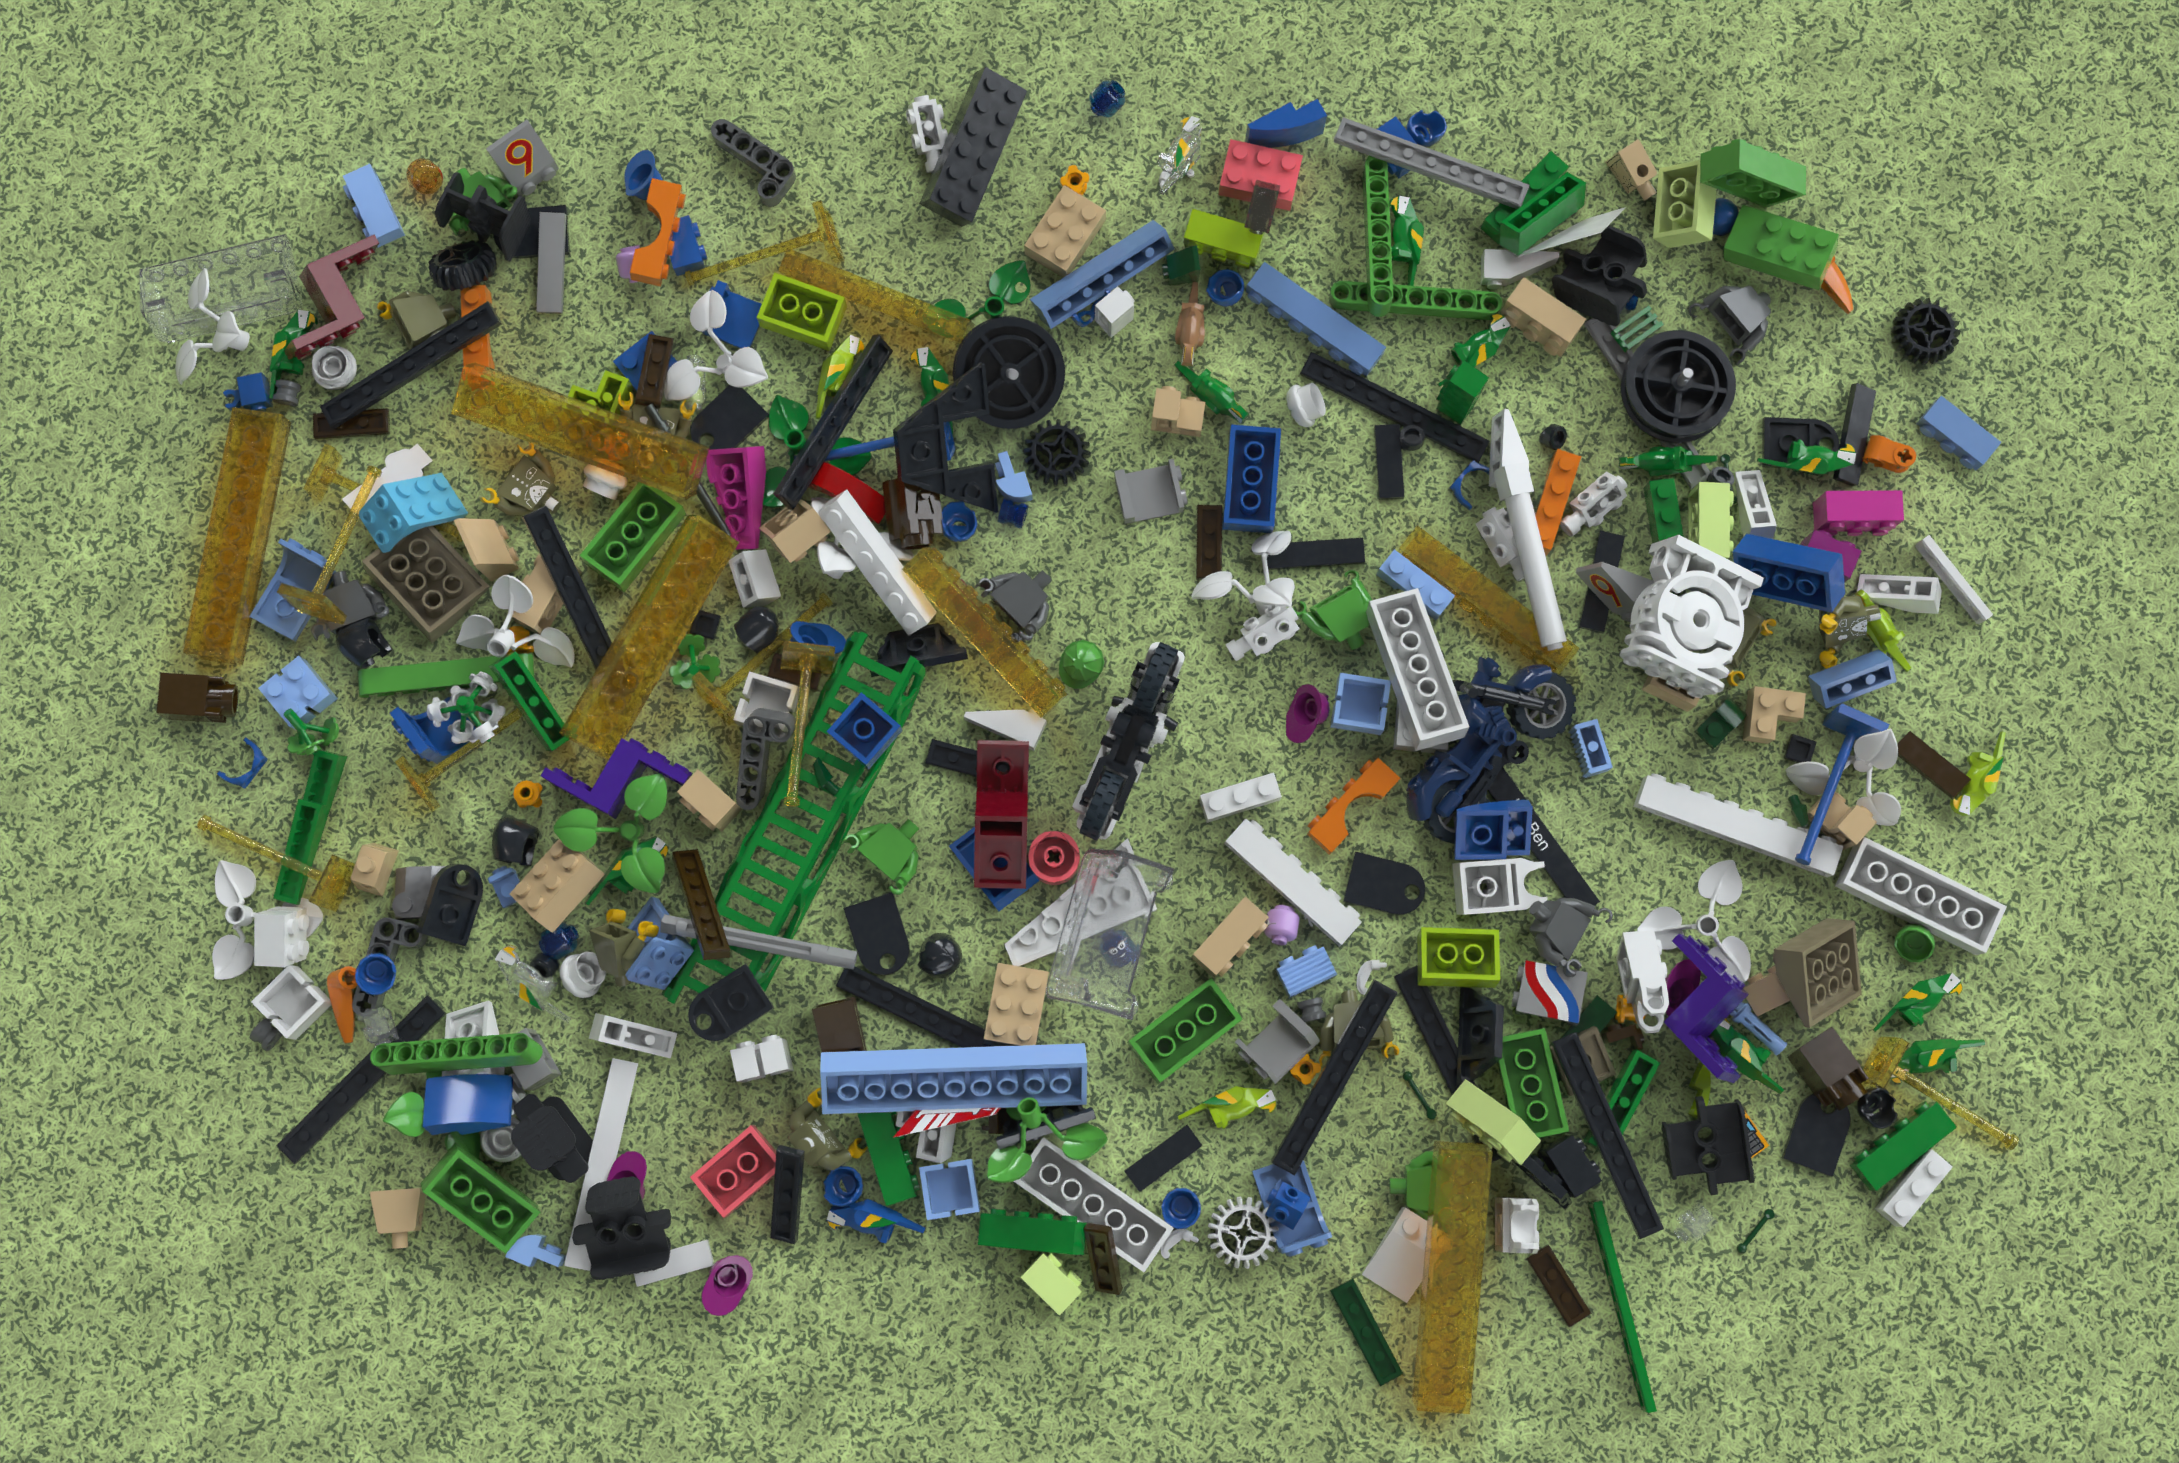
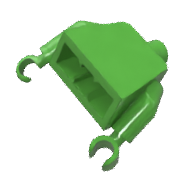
M466 168L457 171L461 174L464 183V196L472 198L475 190L480 185L486 188L488 196L496 201L497 206L506 210L512 206L508 199L514 197L518 190L517 187L512 186L505 179L492 174L484 176L480 171L471 176ZM453 213L449 226L455 236H458V231L461 229L469 230L467 226L470 220Z
M1349 570L1344 576L1347 577L1349 573L1355 574L1356 577L1351 580L1352 585H1348L1309 608L1311 612H1307L1305 602L1299 601L1300 606L1304 610L1296 612L1299 619L1302 618L1306 626L1315 634L1326 640L1342 642L1346 639L1351 650L1364 644L1359 631L1369 626L1366 611L1372 598L1362 581H1359V573L1355 570Z
M909 819L899 829H896L891 823L886 825L879 823L863 828L854 835L849 834L841 842V845L846 842L851 844L852 847L847 851L849 854L853 853L857 848L863 856L895 882L899 890L890 886L889 890L893 894H902L904 887L917 872L919 855L916 851L917 846L910 839L919 828Z
M1425 1151L1412 1159L1409 1165H1405L1404 1178L1389 1179L1390 1194H1405L1406 1207L1429 1223L1442 1226V1229L1447 1233L1457 1231L1456 1228L1450 1226V1220L1457 1222L1459 1221L1458 1216L1446 1217L1445 1214H1449V1162H1452L1454 1155L1457 1158L1456 1165H1460L1461 1155L1457 1151H1450L1449 1153Z

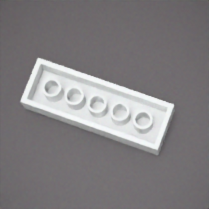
M1416 588L1369 601L1366 611L1368 621L1415 750L1418 751L1464 738L1469 729V724L1419 589Z
M1863 837L1857 845L1852 847L1835 884V887L1911 924L1923 925L1933 935L1974 955L1987 952L2007 906L1866 837Z
M1043 1137L1031 1154L1032 1165L1029 1171L1014 1182L1061 1215L1077 1216V1222L1111 1226L1116 1253L1142 1272H1145L1174 1228L1079 1161L1068 1158L1063 1153V1150Z

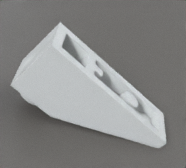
M1484 249L1481 256V285H1487L1488 289H1500L1502 286H1507L1523 279V277L1530 276L1555 265L1559 258V252L1537 251L1516 257L1517 255L1509 250Z
M1503 409L1492 418L1489 486L1494 488L1497 487L1493 471L1506 465L1527 462L1529 469L1528 457L1508 409Z
M1760 470L1735 472L1740 525L1743 537L1747 533L1773 539L1777 525Z
M1860 574L1857 592L1860 589L1865 591L1870 596L1869 599L1872 603L1913 613H1939L1942 590L1939 579L1936 577Z
M1030 709L1029 712L1025 710L966 712L964 715L966 721L1010 741H1029V749L1033 751L1047 724L1046 720L1043 719L1044 715L1033 709Z
M595 1013L589 1039L666 1058H671L677 1037L675 1032Z

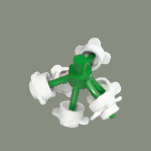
M487 673L471 674L469 676L471 688L467 690L461 689L457 685L453 686L450 689L452 695L448 703L444 700L440 701L438 697H434L433 702L427 705L428 718L433 721L435 727H440L442 721H447L450 718V712L458 711L461 714L460 720L448 726V732L452 734L451 741L455 744L467 741L474 743L477 740H480L481 743L485 741L490 742L491 738L495 736L493 730L499 727L498 722L505 714V707L499 706L496 699H490L488 702L483 703L481 707L477 706L473 701L477 695L486 696L490 690L496 691L498 689L497 685L493 683V678ZM478 711L480 719L486 723L481 724L474 713ZM466 717H470L472 719V721L477 727L475 730H473V724L470 721L466 720Z

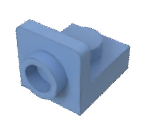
M503 866L492 872L493 876L487 879L493 885L502 907L506 908L517 902L510 893L521 881L516 870L511 867Z

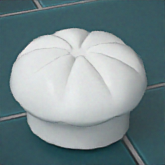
M325 346L317 350L313 355L312 374L320 386L326 389L338 390L346 387L354 380L357 364L353 354L347 349L340 346Z
M1314 383L1303 387L1293 385L1289 388L1286 396L1287 406L1291 410V416L1296 423L1303 427H1311L1314 425L1315 419L1325 415L1326 409L1322 394Z
M591 462L584 468L586 479L583 486L602 496L616 500L620 489H624L627 486L626 475L614 466L609 467L607 463Z
M588 951L568 956L560 967V978L564 988L579 998L595 995L606 976V972L602 971L599 966L596 954Z
M511 1117V1126L481 1132V1146L488 1157L497 1162H510L521 1156L511 1140V1132L520 1121Z

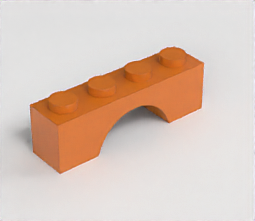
M652 178L646 201L647 209L659 219L661 230L653 243L646 247L635 249L630 269L631 280L660 287L662 279L667 280L670 265L666 264L668 255H673L675 241H672L673 232L678 233L680 218L677 215L679 209L684 208L686 194L682 193V185Z
M474 285L471 288L468 287L462 291L460 290L461 318L487 301L492 304L491 292L486 285ZM489 333L463 349L464 383L470 391L496 389L495 365L491 353Z
M1557 449L1552 456L1545 477L1543 492L1535 512L1545 556L1552 550L1581 460V456Z
M1379 758L1374 762L1369 759L1359 770L1362 775L1356 781L1351 778L1342 788L1345 793L1341 798L1334 797L1325 806L1328 810L1322 818L1317 815L1308 824L1311 830L1307 835L1329 855L1349 834L1344 821L1347 806L1353 800L1365 796L1381 800L1401 779Z

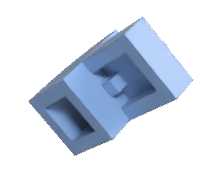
M1008 452L999 453V462L995 463L998 476H1004V478L996 480L999 492L1006 499L1013 502L1022 503L1033 500L1025 471L1015 474Z
M541 1234L519 1238L505 1256L528 1267L534 1266L537 1259L560 1267L563 1266L566 1258L565 1255L561 1254V1248L552 1244H547L544 1247L543 1244L547 1236Z

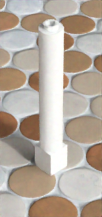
M1527 462L1506 465L1493 471L1499 499L1500 501L1505 500L1541 647H1547L1548 651L1563 648L1562 643L1566 642L1567 639L1530 493L1534 489Z

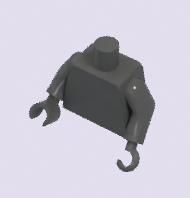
M1722 286L1702 299V304H1692L1688 312L1691 317L1696 318L1697 316L1691 313L1693 307L1698 306L1701 310L1708 308L1737 345L1743 344L1741 348L1732 350L1729 358L1734 353L1741 355V360L1736 363L1737 365L1744 361L1745 353L1748 350L1751 352L1764 339L1768 328L1766 318L1771 314V309L1768 307L1771 303V298L1766 292L1757 294L1751 286L1743 288L1739 286Z
M1043 570L1033 579L1024 571L1020 574L1011 572L997 575L990 579L982 578L975 585V588L983 587L985 589L981 597H986L990 591H993L990 594L991 600L1022 630L1019 632V636L1026 641L1032 640L1033 635L1045 625L1050 606L1048 604V595L1043 589L1052 582V579Z
M339 571L331 575L335 587L324 591V599L320 602L316 624L311 627V632L316 641H318V637L321 634H324L325 638L328 639L330 638L328 628L337 635L344 627L369 617L374 621L382 619L389 613V608L385 604L382 593L370 584H363L359 580L349 582L346 571Z
M1558 898L1556 901L1547 900L1544 904L1536 901L1529 909L1530 914L1535 917L1530 927V933L1535 938L1539 955L1553 965L1563 967L1565 976L1574 977L1576 973L1570 969L1569 965L1577 970L1582 965L1576 959H1569L1589 925L1590 918L1593 915L1599 917L1602 912H1608L1610 917L1605 921L1608 923L1612 920L1613 914L1608 908L1596 910L1595 905L1575 898Z

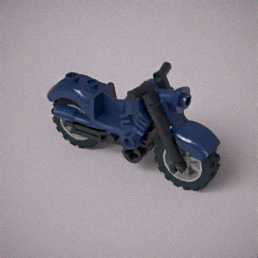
M1479 657L1477 662L1478 670L1471 682L1452 680L1456 691L1466 693L1460 694L1458 697L1469 724V729L1465 737L1459 739L1452 749L1446 752L1436 750L1433 753L1434 756H1431L1425 762L1424 768L1409 781L1408 788L1406 789V806L1410 819L1415 821L1424 820L1425 823L1423 825L1425 829L1429 830L1433 837L1455 844L1456 809L1490 802L1486 798L1487 790L1493 784L1501 768L1507 763L1521 764L1528 757L1529 749L1527 744L1516 740L1517 733L1511 724L1517 727L1516 730L1537 739H1551L1556 737V734H1561L1566 730L1565 727L1572 723V714L1576 712V707H1574L1576 696L1572 693L1573 687L1571 684L1566 683L1567 680L1563 676L1552 672L1550 666L1543 664L1526 666L1512 675L1506 684L1492 682L1494 677L1497 678L1502 675L1498 670L1500 666L1489 657L1486 659ZM1543 686L1541 695L1539 696L1535 689ZM1550 688L1554 696L1547 698V694ZM1508 704L1506 712L1511 717L1509 721L1503 712L1504 705ZM1539 713L1540 723L1533 722L1532 720ZM1546 714L1551 715V717L1546 720ZM1453 817L1454 827L1446 826Z

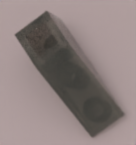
M1256 180L1244 226L1249 228L1250 232L1259 235L1264 234V232L1269 233L1280 185Z

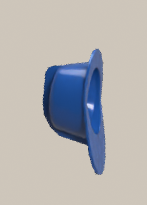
M640 151L628 163L624 176L627 196H636L641 200H647L652 178L663 180L655 166L654 155L651 151Z
M796 621L790 627L792 637L788 651L797 654L805 660H814L822 654H838L842 652L846 640L841 633L829 625Z

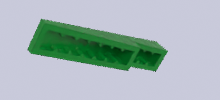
M319 750L314 755L303 799H298L273 899L295 905L300 904L348 756L325 750Z

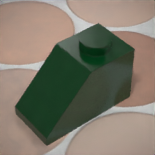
M1197 245L1166 256V264H1162L1163 279H1168L1169 286L1198 282L1201 269Z

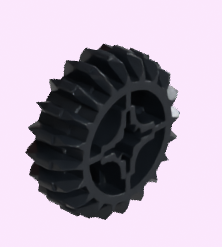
M474 240L469 242L462 241L458 244L454 243L452 246H446L445 249L437 251L438 254H434L428 262L429 274L434 284H436L437 288H442L446 291L449 289L451 291L457 289L462 291L464 288L480 285V282L487 281L488 277L493 276L497 270L496 256L492 248L489 247L488 243H483L482 241L475 242Z
M1930 297L1926 298L1923 302L1920 298L1916 299L1913 303L1908 302L1903 309L1901 308L1897 312L1898 317H1895L1892 321L1895 326L1891 328V333L1896 334L1892 338V342H1900V345L1896 347V351L1904 349L1906 352L1903 354V358L1912 355V363H1916L1920 358L1921 365H1926L1928 361L1932 365L1936 364L1938 359L1940 361L1945 360L1947 355L1953 353L1954 347L1959 343L1956 337L1960 335L1961 331L1956 329L1960 321L1952 320L1955 312L1949 314L1946 311L1948 305L1940 307V300H1936L1932 304ZM1922 314L1919 323L1908 325L1912 316ZM1943 337L1941 346L1930 348L1933 339Z
M1057 419L1056 425L1052 426L1051 421L1047 420V428L1038 424L1037 429L1039 433L1031 430L1030 436L1032 439L1025 440V445L1028 448L1023 449V454L1028 457L1024 459V463L1030 465L1028 468L1029 473L1036 472V480L1045 476L1043 480L1045 485L1049 483L1050 479H1053V486L1057 487L1058 480L1062 479L1063 485L1066 486L1068 485L1067 477H1070L1075 482L1077 481L1075 472L1083 475L1084 470L1082 467L1089 466V461L1085 458L1091 457V452L1086 450L1090 447V443L1083 441L1086 438L1085 433L1077 435L1079 432L1077 425L1070 429V421H1066L1065 425L1061 426V420ZM1058 435V438L1054 442L1049 443L1044 441V443H1041L1045 438L1049 436ZM1067 438L1076 445L1078 450L1077 456L1065 447ZM1061 444V454H1058L1053 462V452H1055ZM1037 450L1049 458L1047 468L1037 459ZM1060 463H1073L1066 469L1056 470Z

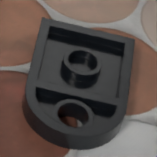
M557 205L528 208L530 226L513 258L538 257L540 212L566 214L565 255H569L567 206ZM493 235L497 247L503 253L499 237Z
M728 385L695 417L691 425V438L696 448L704 455H706L705 450L737 448L770 415L743 388ZM704 435H712L714 442L711 446L704 447L700 444V440Z
M1764 417L1762 419V459L1787 463L1789 447L1793 441L1797 442L1799 439L1804 442L1805 446H1820L1819 442L1821 439H1828L1832 443V451L1836 452L1839 449V438L1836 431L1831 425L1822 420ZM1762 463V467L1765 468H1780Z
M1355 851L1343 902L1394 915L1408 914L1419 907L1425 896V883L1421 874L1414 867ZM1408 885H1414L1418 888L1419 895L1416 899L1411 900L1405 896L1404 891Z
M450 864L443 867L436 874L416 932L466 947L483 895V882L475 869L468 865ZM463 870L466 874V879L462 884H458L457 874Z
M891 892L843 908L859 959L864 967L878 975H890L899 971L908 960L910 945L894 894ZM885 954H891L895 958V964L890 969H885L881 966L880 960Z
M745 963L699 993L691 1002L688 1018L691 1028L699 1037L717 1042L730 1038L775 1008ZM704 1014L711 1018V1026L706 1030L700 1029L697 1025L698 1018Z
M1814 1094L1807 1096L1798 1107L1781 1158L1833 1177L1850 1127L1851 1117L1848 1107L1838 1111L1834 1105V1110L1827 1114L1821 1109V1102Z

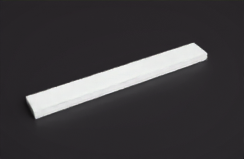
M612 1058L589 1155V1169L585 1173L564 1266L588 1271L591 1269L585 1244L575 1245L573 1243V1229L581 1224L592 1223L591 1215L585 1210L587 1193L596 1183L607 1181L611 1167L616 1160L638 1063Z

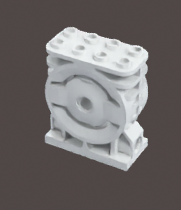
M1680 535L1653 543L1648 554L1653 556L1649 571L1654 583L1645 588L1635 601L1631 613V634L1626 635L1624 640L1629 647L1621 650L1620 657L1624 659L1623 662L1633 667L1638 666L1644 669L1647 675L1660 677L1666 680V683L1672 687H1681L1687 690V693L1692 697L1702 698L1703 695H1715L1718 692H1722L1725 684L1720 679L1728 677L1729 670L1724 665L1732 662V656L1737 651L1743 637V610L1748 608L1753 589L1761 587L1764 578ZM1685 589H1688V590L1691 591V592H1689V593H1686V594H1683V595H1680V596H1677V595H1675V594L1669 592L1670 590H1672L1673 592H1675V593L1677 594V593H1680L1681 591H1683V590H1685ZM1708 648L1706 653L1704 654L1693 653L1689 651H1698Z

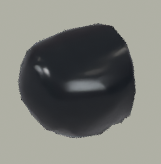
M756 606L740 617L739 621L734 624V629L740 642L759 656L765 653L776 641L779 634V621L771 609Z
M369 617L344 627L335 636L340 652L359 669L373 665L375 663L373 657L380 655L383 658L392 651V647L381 633L375 621Z
M514 817L501 818L493 829V859L506 863L515 862L519 863V865L532 866L534 849L540 833L539 829Z

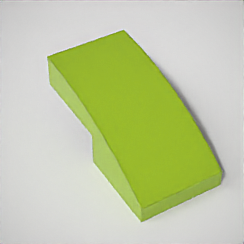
M1699 1062L1689 1086L1698 1090L1696 1097L1702 1096L1705 1106H1707L1711 1089V1072L1702 1062ZM1694 1099L1688 1114L1698 1119Z

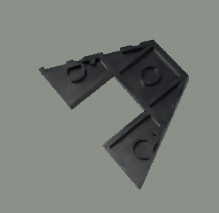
M977 363L894 428L893 436L898 480L998 513L994 463L986 462L948 470L944 422L990 414L984 363Z

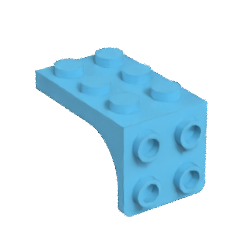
M443 473L382 484L359 511L360 519L383 553L390 552L401 539L416 530L451 522L458 518H464L468 514Z

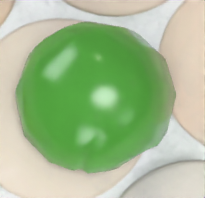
M1909 924L1901 928L1896 934L1894 948L1907 961L1922 962L1933 954L1935 938L1931 931L1923 925Z

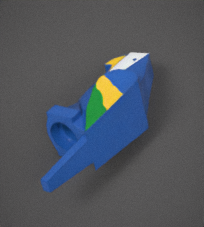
M865 1199L846 1207L832 1206L827 1217L828 1225L834 1230L837 1227L849 1226L861 1233L874 1234L878 1241L885 1244L889 1241L895 1224L920 1233H924L926 1229L903 1217L902 1213L870 1199Z

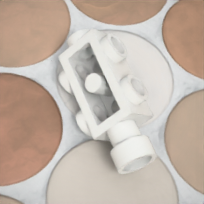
M929 95L914 98L915 102L911 103L906 110L908 124H912V146L914 149H917L918 155H926V172L932 173L948 133L946 129L941 127L940 119L944 117L941 104L937 105L936 99L929 100ZM920 112L924 113L926 116V119L924 121L920 120ZM924 137H928L931 140L930 145L925 144Z
M1606 471L1569 503L1574 513L1565 516L1561 520L1560 526L1563 531L1570 537H1573L1581 530L1580 527L1583 524L1589 528L1601 524L1604 520L1603 516L1610 510H1616L1621 507L1622 500L1627 497L1624 490L1627 488L1625 480Z
M1493 507L1482 514L1484 518L1477 522L1476 526L1498 565L1503 567L1510 564L1514 570L1512 573L1515 579L1520 581L1524 579L1508 511H1505L1504 508L1497 510L1496 507Z
M1270 605L1265 609L1266 614L1258 619L1251 617L1243 624L1244 628L1241 629L1243 637L1236 641L1233 639L1225 644L1235 661L1243 658L1244 653L1251 649L1256 656L1268 653L1275 644L1293 637L1300 628L1295 622L1299 617L1292 606L1286 608Z

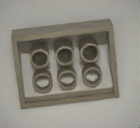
M433 526L421 528L407 535L390 552L383 553L378 548L362 560L365 572L431 643L450 630L490 588Z
M1826 918L1774 949L1773 962L1776 967V975L1805 1027H1812L1862 995L1855 921Z

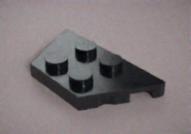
M939 623L925 625L909 636L904 629L888 632L884 645L877 652L878 659L876 662L896 672H902L910 656L916 658L924 667L966 660L968 655L965 647L961 648L956 644V639L951 634L946 633ZM870 671L871 677L880 676V675H878V674H876V673Z
M1460 987L1457 1085H1461L1465 1079L1470 1083L1502 1059L1504 1006L1471 987Z
M1082 1105L1046 1106L1041 1112L1046 1114L1047 1119L1059 1132L1096 1119L1093 1108L1085 1109ZM1010 1117L1004 1123L1003 1136H997L996 1138L999 1150L1021 1143L1020 1123L1022 1120H1014ZM1041 1122L1040 1126L1035 1129L1027 1127L1026 1141L1037 1140L1044 1135L1053 1133V1131L1044 1122Z
M1530 1154L1522 1165L1513 1159L1511 1160L1564 1210L1572 1204L1568 1192L1562 1187L1563 1180L1555 1173L1544 1170L1542 1167L1545 1164L1537 1156Z

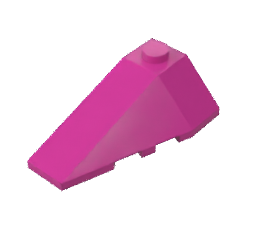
M764 446L705 450L707 475L710 483H714L718 497H716L718 505H722L726 516L725 523L731 532L730 538L734 549L759 548V528L761 527L766 478Z

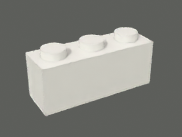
M1270 773L1202 794L1199 800L1206 822L1209 823L1280 801L1282 796L1274 773Z
M1929 1149L1910 1164L1874 1209L1894 1226L1904 1227L1952 1169V1166L1934 1150Z

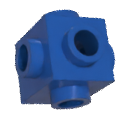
M1282 1182L1278 1190L1274 1188L1271 1190L1266 1200V1203L1270 1205L1265 1215L1293 1230L1304 1213L1310 1196Z

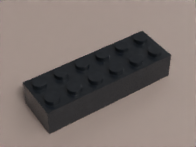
M987 67L974 73L921 198L920 205L961 227L973 222L1027 90Z

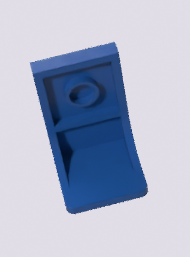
M447 697L446 699H444V701L448 703V701L451 700V697ZM397 707L390 712L394 719L391 722L399 734L403 733L409 739L406 742L408 747L415 755L418 754L422 759L425 758L427 762L432 761L441 766L471 744L470 741L455 744L451 741L452 734L448 732V726L461 719V714L458 711L450 712V718L447 721H442L440 727L434 726L433 721L428 718L427 711L413 716Z

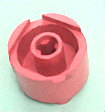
M1058 831L1044 832L1037 836L1030 846L1028 853L1029 866L1041 882L1049 885L1063 884L1069 881L1079 868L1080 852L1078 845L1066 833ZM1050 853L1054 855L1060 854L1057 864L1054 861L1048 862L1050 860Z

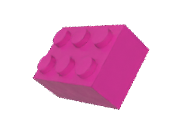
M1825 491L1813 502L1814 530H1823L1832 536L1837 535L1838 532H1847L1848 536H1859L1863 532H1872L1874 536L1887 535L1889 531L1895 529L1897 525L1904 521L1903 491Z

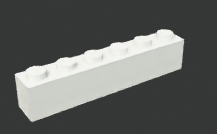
M846 489L829 500L817 513L908 636L927 625L937 611L849 491Z
M1245 819L1224 844L1340 947L1362 923L1358 919L1360 914L1351 906L1346 908L1339 902L1341 897L1330 888L1328 890L1320 885L1321 879L1312 871L1309 873L1305 872L1300 867L1302 865L1301 861L1293 854L1286 855L1281 850L1283 846L1274 837L1268 839L1262 833L1264 829L1256 821L1252 820L1249 822Z

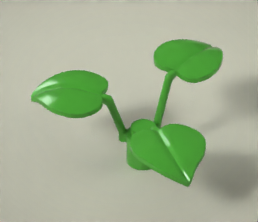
M658 773L633 780L627 786L624 794L625 803L628 808L636 812L634 820L625 821L621 827H596L598 823L597 814L586 808L571 810L557 820L553 827L555 834L566 847L577 852L587 851L595 845L597 841L596 832H620L623 839L633 841V855L625 857L621 862V872L624 879L638 890L649 893L660 891L665 873L663 856L659 851L650 847L642 848L637 852V846L639 844L638 839L644 834V825L640 822L639 815L641 814L647 820H653L659 817L665 809L667 784L663 774Z
M442 1071L426 1072L427 1079L441 1077ZM415 1092L401 1095L390 1106L383 1122L391 1125L408 1137L421 1135L425 1130L423 1128V1098ZM454 1131L447 1134L444 1141L447 1151L456 1142L479 1159V1132L461 1135L459 1132Z
M1025 1098L1019 1102L1017 1107L1006 1108L1008 1115L1012 1119L1022 1120L1020 1123L1021 1146L1019 1149L1014 1145L1000 1150L997 1148L989 1158L987 1178L994 1182L1007 1183L1020 1179L1029 1171L1032 1165V1158L1029 1154L1023 1153L1026 1149V1128L1035 1129L1040 1126L1041 1122H1044L1061 1141H1065L1062 1145L1063 1153L1072 1160H1085L1093 1156L1107 1143L1108 1138L1101 1129L1086 1123L1069 1127L1066 1131V1136H1064L1047 1119L1046 1114L1041 1113L1046 1106H1039L1034 1098Z

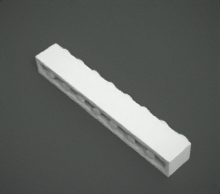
M1658 774L1647 775L1642 780L1633 807L1827 878L1835 874L1844 846L1836 844L1837 840L1831 837H1817L1810 855L1811 863L1810 865H1803L1795 861L1796 854L1800 853L1809 829L1787 826L1788 822L1782 819H1767L1763 817L1764 814L1753 809L1745 811L1739 808V804L1732 801L1724 800L1723 803L1715 800L1713 794L1700 791V793L1690 790V786L1676 782L1675 785L1666 782L1665 777Z

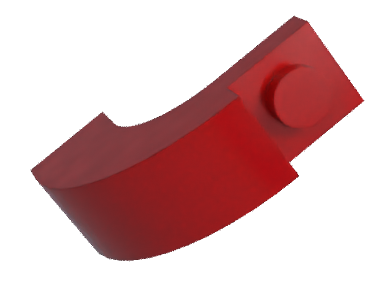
M823 462L808 486L833 498L847 489L868 519L876 524L881 522L886 513L884 496L861 480L829 463Z

